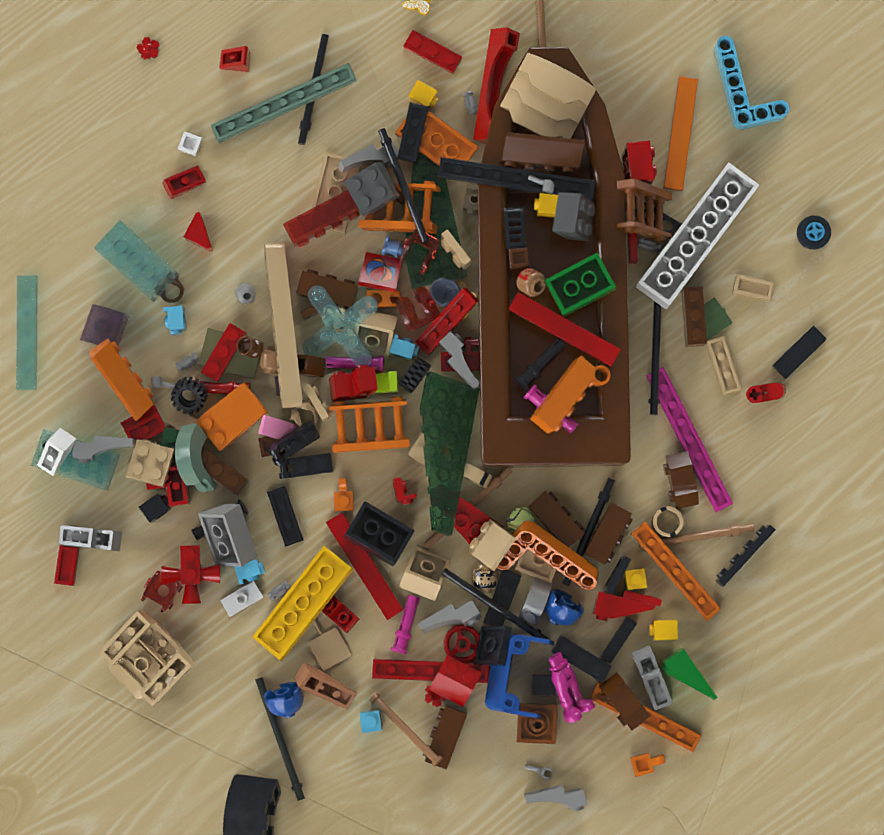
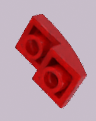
M335 596L330 599L322 610L325 615L347 634L360 620Z

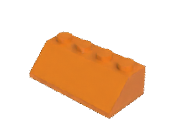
M108 338L89 351L90 359L134 420L137 421L154 404L152 400L154 395L148 387L144 389L141 384L143 380L137 372H132L129 368L132 366L126 356L122 358L119 354L121 349L115 341L111 342Z

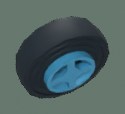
M814 215L808 216L797 227L798 241L807 249L817 250L823 248L831 238V227L825 218Z

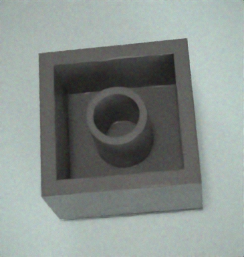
M381 162L373 163L344 181L362 215H370L401 196L384 164Z
M559 192L553 231L565 239L588 241L592 233L591 219L595 214L594 203L582 194Z

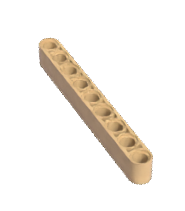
M284 243L264 244L274 344L277 353L276 362L282 408L302 407Z

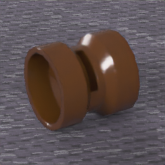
M243 336L237 342V351L242 355L258 358L263 351V344L260 340Z

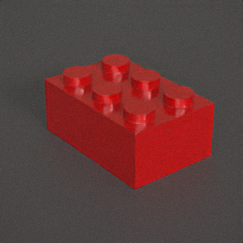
M650 140L626 144L622 153L625 180L637 179L650 185L653 184V180L657 176V167L652 162L653 157H655L654 146H651Z

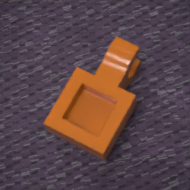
M338 478L339 492H333L334 510H354L353 491H347L346 478Z
M648 752L630 757L635 777L653 773V766L666 763L663 754L650 758Z

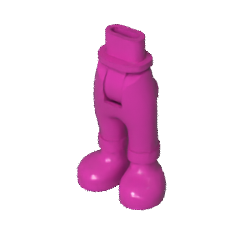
M558 652L549 658L551 664L549 669L552 671V682L558 693L560 704L564 707V719L567 723H573L582 718L581 713L593 710L595 704L591 699L582 698L573 669L567 659H563L561 652Z

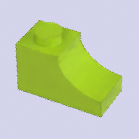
M397 371L376 374L378 390L375 392V395L398 394Z

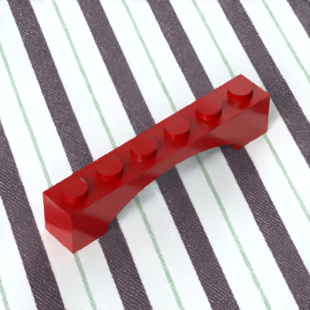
M508 27L491 29L473 136L474 141L486 144L494 106L499 99L505 69L511 56L518 49L520 33Z

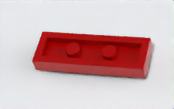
M414 30L411 31L403 46L405 49L451 74H454L462 59L461 55Z
M229 323L201 373L219 382L237 351L238 340L245 336L247 332Z

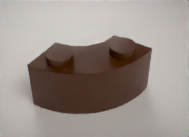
M688 451L665 456L666 464H663L665 476L668 475L671 491H668L670 501L675 503L676 509L699 505L693 465Z
M617 672L599 685L603 692L600 696L606 704L609 702L618 712L619 716L617 718L623 726L628 725L631 730H634L650 717L646 709Z

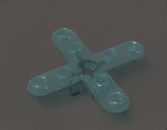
M316 285L310 288L308 299L322 317L325 326L304 341V353L317 356L337 341L356 366H369L372 361L371 353L358 337L354 328L377 311V301L371 296H365L341 313L322 286ZM334 323H339L338 325H336L337 329L343 327V331L341 333H337L334 330Z

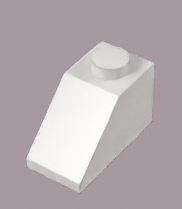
M59 428L47 440L37 466L54 476L71 452L76 438Z

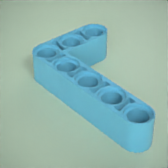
M729 36L720 37L714 50L734 127L743 130L783 120L789 112V105L783 100L750 107L734 42ZM720 44H727L729 49L722 50ZM730 61L733 64V68H727L724 62ZM730 79L736 80L737 83H738V86H736V87L731 86V85L729 84V80H730ZM733 98H740L742 100V104H735ZM775 107H781L784 114H777ZM762 111L765 114V118H758L756 112ZM738 116H745L747 122L741 123L738 120Z

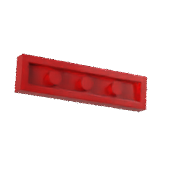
M463 288L415 341L416 344L427 355H431L440 345L439 342L450 331L452 332L479 302L477 298L467 288Z

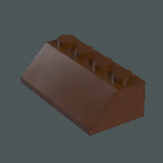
M507 132L501 140L499 163L509 168H515L516 165L524 166L523 168L528 170H534L535 167L543 168V171L553 172L554 169L562 170V173L571 174L580 167L585 140Z

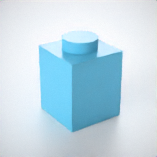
M380 709L360 712L362 733L382 730Z

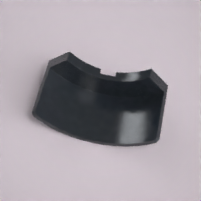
M240 774L234 775L224 809L223 835H274V826H270L271 815L275 816L278 800L281 795L277 779Z

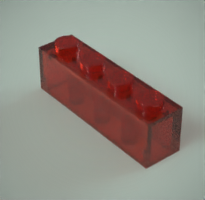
M346 190L285 222L283 226L294 247H303L313 237H316V239L326 234L327 230L331 228L335 230L343 225L342 222L358 218L361 212L349 190Z

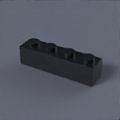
M626 616L600 657L611 664L637 623Z

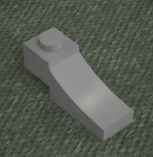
M392 142L391 144L394 149L396 157H398L399 151ZM372 144L341 160L338 168L343 173L353 168L370 166L375 162H381L388 168H391L392 165L385 148L382 147L376 150Z
M450 331L439 344L452 356L447 361L448 364L475 390L480 385V382L474 377L465 362L462 348L464 347L462 342L464 340L458 333L453 334Z
M94 436L93 443L75 442L72 458L78 459L79 463H89L90 460H95V456L117 448H134L136 440L131 438Z
M61 525L59 544L120 551L122 532Z
M471 600L456 610L451 603L418 624L426 634L431 630L450 624H464L465 627L468 625L473 626L480 621L479 619L482 616Z
M648 645L632 652L635 665L654 710L656 711L673 704L650 646Z
M562 784L524 794L526 803L556 802L567 805V808L572 809V811L582 810L587 805L583 788L564 792Z

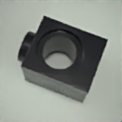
M156 494L139 506L149 523L155 522L171 510L167 497Z
M532 674V695L556 696L552 675Z

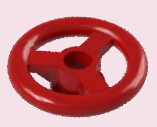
M464 624L452 627L444 637L443 646L445 653L462 663L474 660L480 634L469 625L465 627ZM462 630L470 632L475 637L476 644L470 643V640L463 635ZM457 632L458 638L455 641V647L450 650V638ZM461 640L466 641V646L463 648L459 646ZM468 649L474 650V652L467 657L456 656V654L459 651L466 652Z

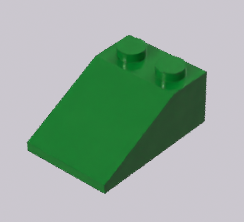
M679 647L661 660L663 665L660 667L667 676L679 680L713 700L718 698L683 648Z

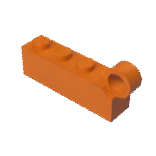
M582 356L574 359L530 419L547 434L553 431L557 432L563 425V418L565 416L568 417L575 409L573 407L575 402H579L585 396L584 390L587 386L591 387L594 385L599 387L610 380L611 374L609 369L603 365L594 367ZM596 370L603 373L604 379L602 382L596 379Z

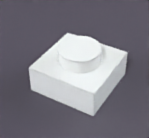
M184 131L178 150L197 156L203 138Z

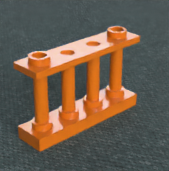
M424 181L423 184L407 183L412 198L414 191H425L421 221L426 233H437V225L430 220L432 192H440L441 188L433 181ZM394 183L397 190L401 191L399 183ZM394 200L387 204L386 218L384 220H377L374 212L365 217V220H359L358 227L364 231L418 233L406 201L402 221H395L393 218Z
M397 396L391 397L390 401L345 404V401H334L333 405L329 406L330 411L336 410L338 439L336 443L332 444L333 453L410 447V438H405L403 434L401 405H407V399ZM394 406L396 435L392 439H386V436H384L382 407ZM374 407L376 437L375 440H367L364 431L363 408ZM345 409H355L356 441L348 442V439H346Z

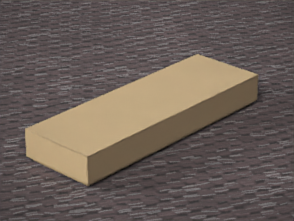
M724 336L707 341L706 347L722 395L726 396L741 391L742 388Z

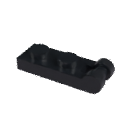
M309 420L268 446L267 450L273 456L274 464L279 466L287 458L319 439L320 435L314 423Z
M331 453L289 458L282 465H279L281 471L279 473L280 479L333 472ZM293 464L294 471L288 472V465Z

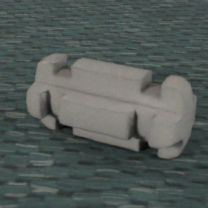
M473 91L463 93L466 108L469 109V115L478 112L475 96H472L474 94Z
M643 237L638 242L639 248L643 247L645 250L656 251V253L660 252L662 246L661 243L657 244L647 238L644 240Z
M194 352L191 353V356L187 355L182 358L180 363H175L180 372L195 365L194 362H199V358Z
M284 581L283 584H279L272 589V592H268V596L272 601H275L276 598L284 595L291 586L287 581Z

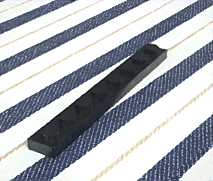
M444 157L440 159L438 178L534 193L558 195L559 192L582 194L590 201L593 200L595 181ZM529 175L543 180H551L554 184L553 193L543 192V185L529 180Z

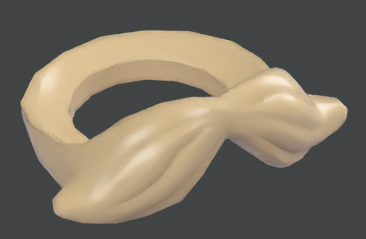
M311 400L302 402V407L292 409L289 420H294L298 427L303 425L297 411L298 408L311 411L314 415L313 423L314 425L317 424L318 413L311 405Z

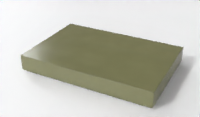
M207 329L198 365L205 366L223 335V331ZM236 351L224 372L254 379L260 356L258 358H251Z

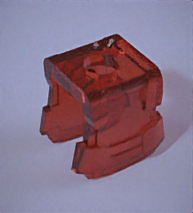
M415 229L410 239L406 238L402 246L404 251L399 264L403 266L415 242L430 249L419 272V275L422 276L423 273L426 274L431 259H434L436 256L439 240L427 234L429 242L422 244L417 229Z
M424 286L418 287L413 291L415 299L427 316L422 320L417 316L412 300L408 297H401L396 300V307L400 315L404 316V324L409 331L424 327L434 321L440 314L436 302Z
M157 570L152 578L147 580L141 600L145 601L146 598H149L162 605L160 612H165L172 608V602L183 586L178 580L174 583L165 584L169 588V594L164 597L161 596L158 592L159 587L162 586L161 573Z

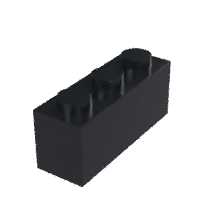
M560 635L551 650L554 654L561 652L563 659H567L570 664L601 683L612 667Z

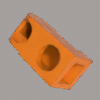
M367 290L365 292L366 310L400 308L401 291L394 293L384 290Z

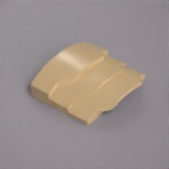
M527 53L500 107L510 111L513 122L540 136L571 139L596 92V88L570 71L541 57Z
M142 610L136 611L99 651L108 661L109 672L136 699H146L152 707L195 665L178 641L156 620Z

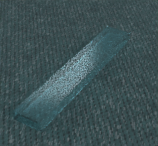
M36 275L17 276L16 390H37L38 276Z

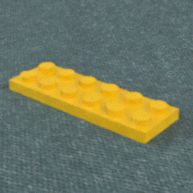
M323 546L252 638L277 659L283 661L354 569L327 547Z

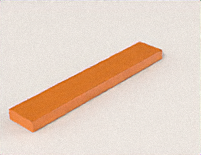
M681 76L678 78L663 189L683 191L698 79Z
M646 521L631 533L706 621L721 610L719 605Z
M597 681L589 699L618 714L610 702L606 704L600 696L603 692L599 685L602 683ZM643 705L650 717L640 724L641 726L694 752L702 736L701 734Z

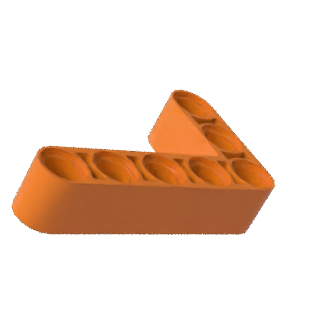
M524 521L512 533L516 539L505 554V558L497 566L501 570L509 569L529 549L583 589L591 590L595 588L599 574L598 569L532 521Z

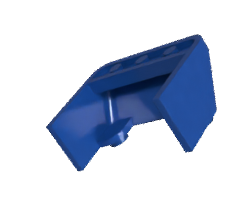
M510 635L505 666L490 667L485 704L490 710L542 719V715L519 711V698L515 694L507 693L513 654H525L529 649L530 642L554 646V641L524 635Z

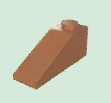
M303 662L294 677L299 688L347 710L357 695V692L305 662Z

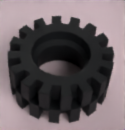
M418 357L409 367L408 371H406L399 385L412 393L423 380L431 365Z
M183 377L182 381L181 379L178 380L172 390L171 402L174 401V407L178 406V411L183 409L184 414L189 411V414H193L194 411L195 413L199 412V409L203 408L207 400V388L203 387V382L199 384V379L197 378L193 381V377H189L188 380L186 377ZM186 390L191 391L196 395V399L193 401L187 400L183 397L182 392Z

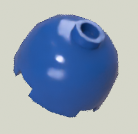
M556 589L555 592L551 590L545 605V611L552 624L567 626L575 623L584 613L582 604L579 602L577 605L571 600L573 596L565 591Z
M296 682L279 684L280 689H276L273 692L269 689L264 694V700L269 711L274 715L285 718L293 717L302 707L304 700L303 691Z

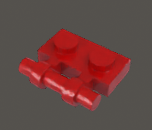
M465 337L462 342L465 347V352H462L465 362L470 371H479V351L471 352V346H479V339ZM441 352V372H456L447 362L452 357L448 352Z

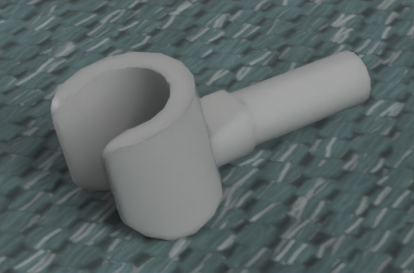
M529 175V180L543 185V192L553 193L554 184L551 180H543Z
M161 376L151 378V385L154 388L167 387L173 389L175 384L162 382Z
M528 764L525 766V769L539 773L544 779H551L548 776H544L546 770L553 772L549 767L537 768Z

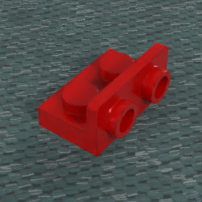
M401 477L393 478L392 483L397 503L401 502L402 506L412 504L414 502L413 499H416L417 495L405 496L404 493L408 492L405 480L401 481Z

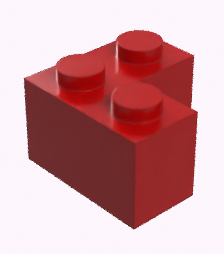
M359 365L352 373L345 374V371L335 372L328 379L332 402L369 399L378 390L375 367H368V365Z
M177 466L170 467L164 487L146 483L147 490L149 491L167 489L169 507L191 504L189 486H186L183 482Z

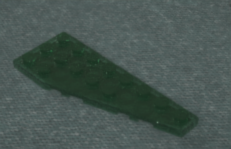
M420 152L418 153L417 162L413 163L411 183L423 184L424 181H433L441 188V191L432 192L430 220L437 225V233H427L429 242L422 244L418 233L406 232L404 256L412 290L431 286L434 281L441 277L450 280L468 277L467 270H464L462 267L458 268L452 260V253H447L441 246V234L447 229L461 246L446 179L438 178L439 166ZM414 191L413 200L422 219L425 191Z
M429 371L426 373L419 410L423 421L421 430L424 433L425 441L423 450L426 476H428L429 481L427 490L431 501V507H429L431 530L450 536L453 533L480 389L476 388L474 390L468 384Z

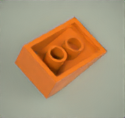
M244 382L211 407L196 422L217 449L222 451L230 447L256 424L263 415H266L268 411Z

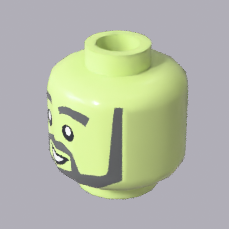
M526 507L514 508L506 520L508 531L513 533L524 521L535 522L532 511Z

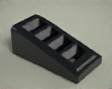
M523 207L505 208L503 210L506 250L526 248ZM519 214V218H509L508 216ZM509 223H519L520 226H509ZM509 231H520V234L510 235ZM521 238V242L510 243V239Z

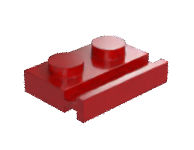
M155 405L151 406L137 421L130 417L120 422L127 437L136 441L137 439L149 440L163 433L164 427L167 428Z

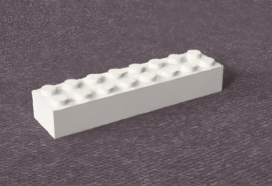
M728 162L638 282L636 288L667 309L758 188L759 184Z

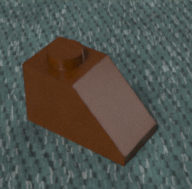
M297 354L299 376H324L326 358Z

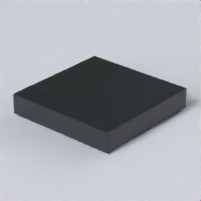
M626 556L620 557L603 590L613 593L632 559Z
M482 626L474 664L479 666H505L512 627Z

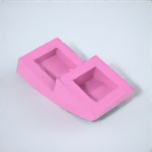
M263 415L258 434L281 439L298 428V426Z

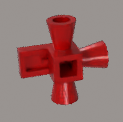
M200 545L180 546L181 569L161 566V583L165 585L181 581V585H185L182 604H201L197 584H201V580L220 583V564L201 568Z

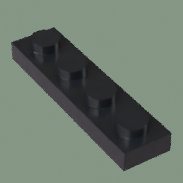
M762 525L756 531V538L753 541L749 539L742 548L745 550L740 555L738 553L735 554L729 561L731 565L727 569L723 568L716 575L718 577L716 582L721 587H724L776 529L771 525L766 527Z

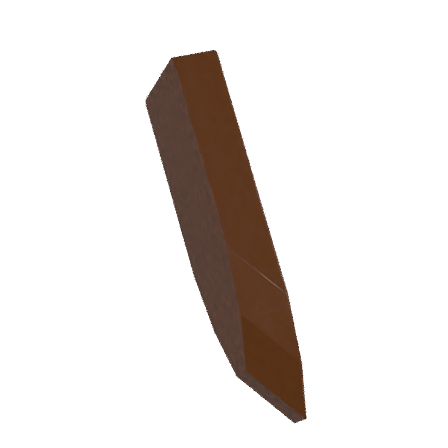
M568 47L529 48L527 53L541 57L570 71L593 86ZM527 53L494 106L481 161L483 164L505 167L499 161L501 140L507 132L540 136L513 122L510 111L500 107ZM597 91L571 139L585 140L580 167L577 171L567 174L562 173V170L558 169L548 172L538 167H535L534 170L524 169V166L519 165L515 167V169L595 181L592 200L595 206V214L591 219L592 233L588 241L565 239L553 231L555 218L537 216L538 210H534L535 198L539 199L540 193L477 184L481 465L485 468L623 466L631 460L627 246L625 230L617 227V223L626 222L625 191L617 189V181L625 180V174L606 105ZM523 207L526 247H528L530 268L543 274L545 279L598 252L616 286V290L564 318L573 323L582 322L583 329L621 349L611 367L572 345L567 346L566 342L561 340L566 345V348L541 372V377L534 380L529 386L528 391L517 383L515 378L519 377L527 369L526 366L528 364H533L558 338L509 310L517 293L525 295L560 316L562 314L546 285L543 292L535 297L529 296L518 289L517 278L527 268L510 269L503 210L505 208ZM519 214L508 215L509 218H519ZM509 223V226H520L519 223ZM509 231L510 235L520 234V231ZM521 238L510 239V243L521 242ZM580 356L594 367L598 365L606 366L611 374L610 380L599 387L594 385L591 387L587 386L584 390L585 396L573 405L575 409L569 417L577 422L578 426L571 434L563 426L557 432L553 431L547 434L530 419L537 410V406L524 397L534 385H537V389L545 396L548 395L574 359ZM596 370L595 377L598 381L602 382L604 379L603 373Z

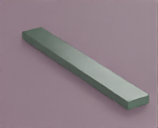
M347 63L214 123L211 127L220 144L355 83L357 80L350 64Z

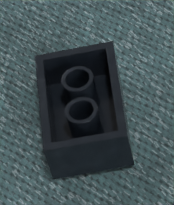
M364 501L343 538L393 567L415 530Z

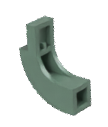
M196 423L182 426L178 433L175 444L176 465L186 486L194 485L199 492L213 491L218 484L205 470L201 459V451L207 435Z

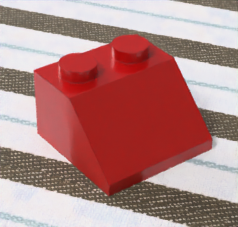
M446 655L429 690L464 707L482 673Z

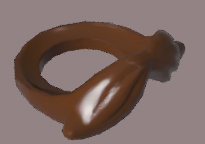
M167 275L158 282L154 293L159 294L167 303H175L182 298L184 288L178 280V275ZM165 281L180 289L177 298L168 299L166 297L163 284Z

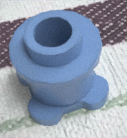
M387 235L382 255L388 253L395 255V258H397V255L402 254L404 244H401V239L397 241L390 239V235Z

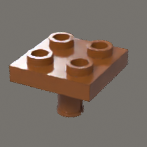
M520 703L519 711L542 715V719L518 715L517 742L556 744L557 705Z

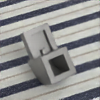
M534 577L519 614L520 619L537 625L549 597L552 583Z

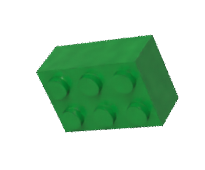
M598 252L545 280L546 286L563 317L616 290V286Z

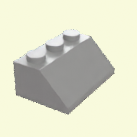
M224 504L198 513L215 565L243 567L257 557L240 504Z

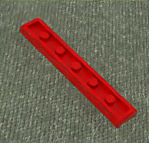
M519 292L509 307V310L609 367L613 365L621 351L616 346Z
M341 512L327 521V526L385 618L389 620L403 611L402 606L367 551L343 538L350 526L344 514Z
M373 659L372 679L433 681L443 662ZM464 663L482 673L477 683H488L489 666Z

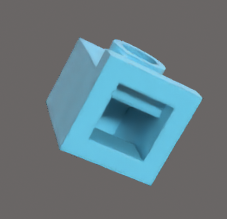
M183 306L163 307V311L167 314L164 317L165 327L169 328L170 335H180L182 331H186L185 308Z
M395 334L389 351L390 355L412 361L413 356L417 357L420 346L414 344L413 340L402 337V340L398 339L399 335Z
M258 559L248 562L243 567L234 566L240 585L245 584V579L251 582L259 579L258 575L265 573L264 565L262 562L259 563Z

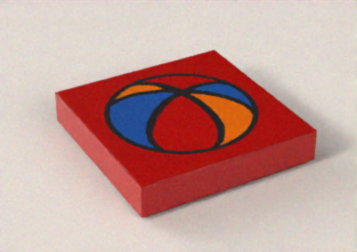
M366 252L358 285L396 293L403 259Z

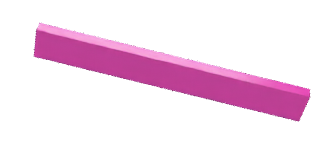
M664 367L660 368L658 387L660 405L684 452L688 451L693 470L714 511L718 512L732 505L733 502ZM650 373V374L646 375V377H647V379H648V381H649V383H650V385H651V373Z

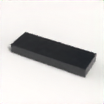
M415 103L409 104L397 159L413 163L417 162L429 106Z
M812 326L772 365L773 368L784 379H787L827 338L815 326Z
M286 486L268 491L267 494L285 547L304 541Z
M503 570L492 600L509 610L521 575ZM489 607L483 623L489 626H503L505 617Z

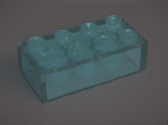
M121 220L94 247L152 302L179 275Z
M43 429L31 466L40 468L37 464L44 450L42 444L55 432ZM72 449L56 472L58 475L108 491L120 454L106 451L95 456V460H90L89 463H79L78 459L72 458Z

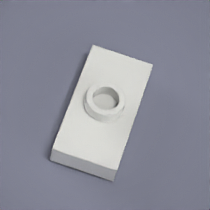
M252 581L220 601L229 617L264 597L255 581Z

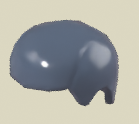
M445 277L437 279L430 287L432 299L441 307H447L461 291V288L454 280L446 279Z

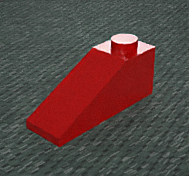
M597 591L592 614L596 615V619L607 621L608 618L614 619L654 610L656 605Z

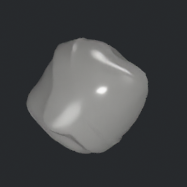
M241 283L235 290V295L241 303L248 304L255 300V290L249 283Z

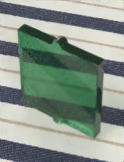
M715 297L704 304L706 337L709 340L731 325L732 321L725 313L726 309L721 307Z

